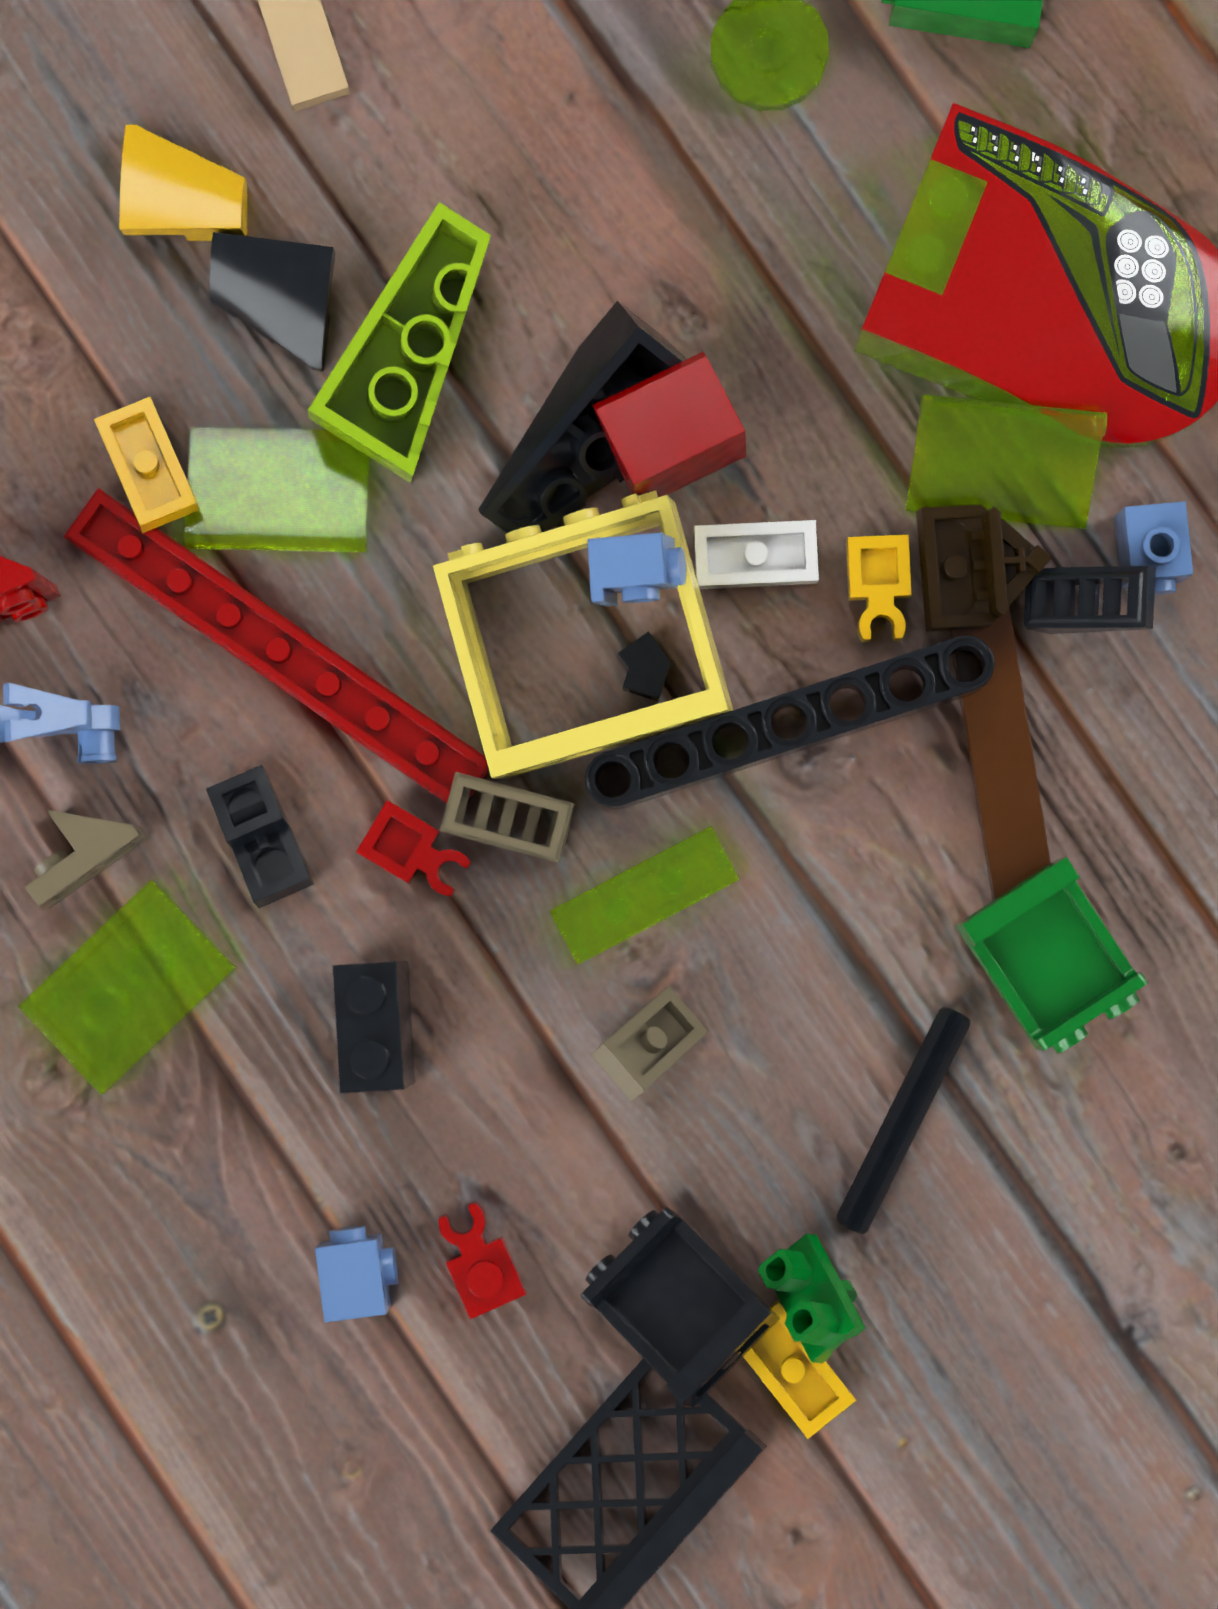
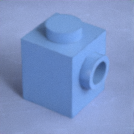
M1186 501L1124 507L1114 516L1119 566L1156 567L1155 596L1176 592V583H1181L1193 575ZM1122 582V588H1128V582Z
M365 1225L330 1230V1241L321 1242L315 1247L324 1323L387 1314L391 1308L389 1285L398 1284V1269L394 1247L384 1248L382 1234L367 1236Z

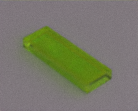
M712 826L559 905L550 910V913L577 965L740 879Z

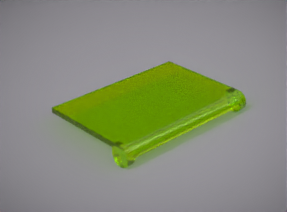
M922 394L906 511L916 512L922 507L981 504L987 510L995 506L1002 512L1001 517L1005 521L1086 529L1101 439L1104 437L1107 427V413Z
M190 427L187 481L196 499L199 511L185 516V548L367 553L370 457L327 430Z

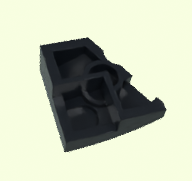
M213 232L209 275L210 301L232 317H238L253 327L256 333L271 343H277L304 361V364L310 369L323 371L330 324L328 307L336 255L335 250L329 246Z

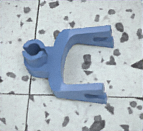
M12 683L3 684L4 705H13L20 708L32 706L35 711L19 710L0 705V743L26 737L77 734V763L100 764L117 762L114 732L121 731L119 706L91 705V701L76 700Z

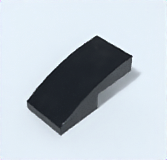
M262 765L206 789L226 842L233 849L253 903L258 908L314 885L288 819Z

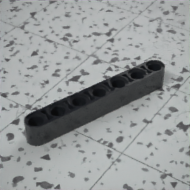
M969 635L960 636L607 751L595 757L588 765L585 774L586 789L590 796L602 806L614 810L623 809L925 711L980 691L992 676L995 666L994 655L989 646L980 638ZM965 650L972 652L978 657L982 668L979 678L972 682H962L951 675L948 669V659L955 652ZM906 669L918 674L923 682V693L921 696L907 702L898 700L889 689L890 677L897 671ZM849 688L856 690L865 701V711L855 720H841L830 709V699L841 689ZM791 707L798 709L807 720L806 730L800 737L794 740L779 738L771 728L774 715L783 708ZM733 726L740 728L748 737L747 750L736 759L720 757L715 752L713 746L716 734L725 727ZM667 746H680L689 754L690 763L688 769L678 778L669 779L661 776L656 769L657 755ZM609 765H623L629 770L631 775L629 789L619 797L610 798L604 796L598 785L600 773Z

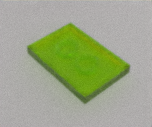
M150 880L34 990L18 1008L100 1095H104L230 976L237 967L157 882Z

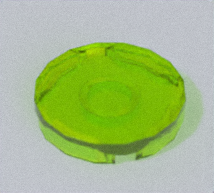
M733 0L724 9V13L719 17L711 35V68L720 87L737 103L758 111L784 110L804 101L820 84L829 59L828 31L819 12L808 2L806 5L802 0Z

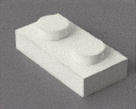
M816 520L694 526L695 570L699 589L817 584L819 581Z

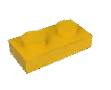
M151 397L94 419L142 533L199 511L196 499Z
M776 1300L769 1307L780 1319L743 1357L806 1438L809 1439L853 1404L856 1399L827 1361L824 1363H812L802 1343L793 1341L785 1325L787 1314L779 1300Z

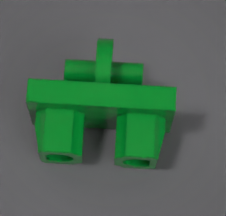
M804 1234L788 1249H778L760 1264L758 1272L767 1289L775 1290L787 1314L785 1325L793 1341L802 1343L812 1363H824L839 1345L859 1335L866 1329L853 1305L857 1293L851 1281L840 1280L817 1235Z

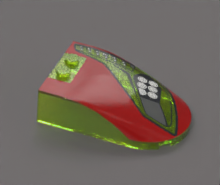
M953 103L861 329L854 351L1092 445L1112 448L1150 445L1153 442L1187 429L1205 415L1218 401V249L1196 228L1098 166L1030 133Z

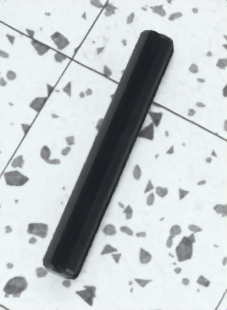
M942 1007L938 1011L837 1214L838 1222L846 1228L860 1234H865L869 1230L970 1027V1019L967 1016L949 1007Z

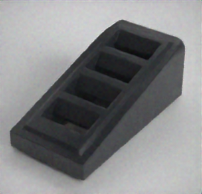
M1156 567L1043 568L1025 587L1024 626L1028 630L1047 634L1153 629ZM1122 582H1128L1127 615H1120ZM1100 584H1104L1102 615H1098ZM1079 585L1078 615L1074 616L1075 586Z

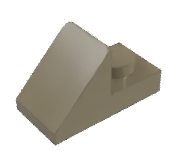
M48 810L49 815L75 851L68 855L62 849L39 863L33 869L38 877L27 884L25 889L38 907L52 908L150 837L142 827Z
M668 986L604 1040L590 1055L629 1101L632 1102L704 1037L708 1031L671 987Z

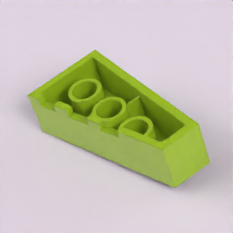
M440 202L433 210L308 408V418L409 483L412 481L491 238L490 234Z

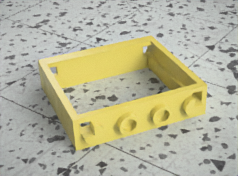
M656 490L639 496L635 493L621 500L623 506L621 509L601 515L598 508L579 510L563 517L565 526L541 532L539 525L516 529L505 534V544L486 550L483 549L482 543L461 546V550L447 553L449 561L433 565L491 778L507 779L669 732L733 711L677 507L668 495L658 497ZM660 526L662 533L675 539V548L682 547L684 551L686 582L685 585H677V589L706 690L512 746L467 584L588 548V539L628 536Z

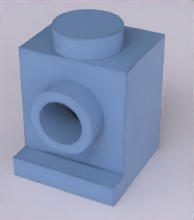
M664 533L588 539L591 602L603 606H618L617 593H622V602L658 601L660 600V590L678 588L677 585H685L686 560L682 547L675 548V539Z

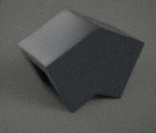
M648 631L617 654V658L627 670L623 691L659 702L671 662Z

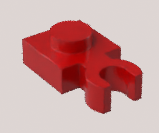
M388 800L356 850V853L408 884L411 883L417 871L421 870L426 873L427 881L431 888L445 896H453L456 890L441 881L439 876L441 867L447 862H456L461 867L469 869L472 864L467 856L457 850L446 849L439 852L432 848L441 832Z
M476 1201L468 1204L469 1212L474 1221L473 1227L469 1231L459 1232L455 1230L447 1214L440 1216L438 1219L439 1230L443 1238L450 1244L458 1246L461 1253L447 1260L446 1266L470 1320L527 1294L504 1237L501 1236L486 1243L483 1236L486 1226V1215L481 1205Z

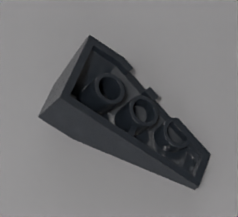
M617 300L574 353L478 509L480 514L506 533L533 525H539L541 532H545L561 523L564 516L585 507L589 496L616 478L620 483L623 482V475L593 405L687 358L661 334Z

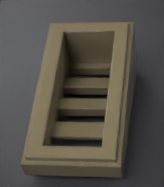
M455 772L440 831L561 863L576 805L564 800ZM471 789L482 792L473 827L462 824ZM495 796L506 799L497 833L486 831ZM519 802L530 805L521 840L510 837ZM543 809L554 812L545 846L534 844Z

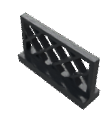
M644 1358L490 1530L569 1609H624L767 1447L750 1429L744 1428L708 1393L698 1403L700 1407H684L675 1397L676 1408L641 1409L640 1382L653 1369ZM632 1392L633 1409L616 1410ZM710 1414L728 1433L712 1451L687 1452L685 1415ZM676 1415L678 1452L643 1453L642 1416ZM633 1417L635 1454L600 1455L599 1428L608 1418ZM591 1438V1455L575 1456ZM687 1459H704L688 1477ZM678 1460L680 1487L671 1497L645 1498L644 1461ZM635 1461L637 1498L602 1500L601 1463ZM592 1463L593 1500L559 1501L558 1474L567 1464ZM549 1486L550 1502H534ZM637 1506L638 1534L629 1544H604L603 1508ZM646 1506H662L647 1523ZM594 1508L595 1545L561 1546L560 1509ZM527 1510H550L552 1546L528 1547L510 1528ZM621 1552L605 1570V1553ZM596 1553L597 1581L582 1598L563 1581L562 1554ZM538 1555H552L553 1570Z

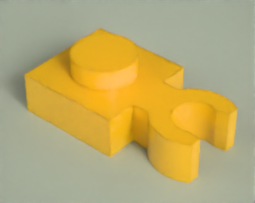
M909 535L848 537L846 540L849 601L866 600L867 607L858 621L857 632L861 642H869L871 640V621L875 618H885L892 625L893 641H900L904 636L906 624L903 614L894 606V599L910 598L912 595Z

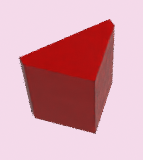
M704 352L593 405L631 495L636 493L639 496L655 490L658 497L669 495L746 457L745 429Z

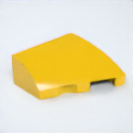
M125 125L121 164L119 229L123 235H184L187 241H212L213 232L247 236V180L245 177L151 133L138 125Z

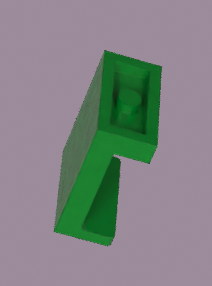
M1067 857L1054 860L955 925L1034 1048L1045 1051L1053 1047L1057 1054L1084 1039L1089 1034L1084 1025L1102 1013H1105L1107 1018L1111 1020L1135 1006L1140 1001L1136 991L1148 984L1142 972H1136L1077 884L1076 880L1080 876Z

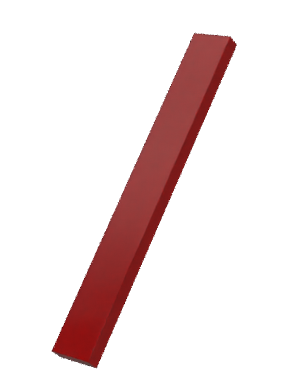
M97 488L63 536L446 804L455 772L485 779L490 773L486 757L159 529L155 528L142 533L134 512L100 488ZM471 789L468 803L476 793V790Z

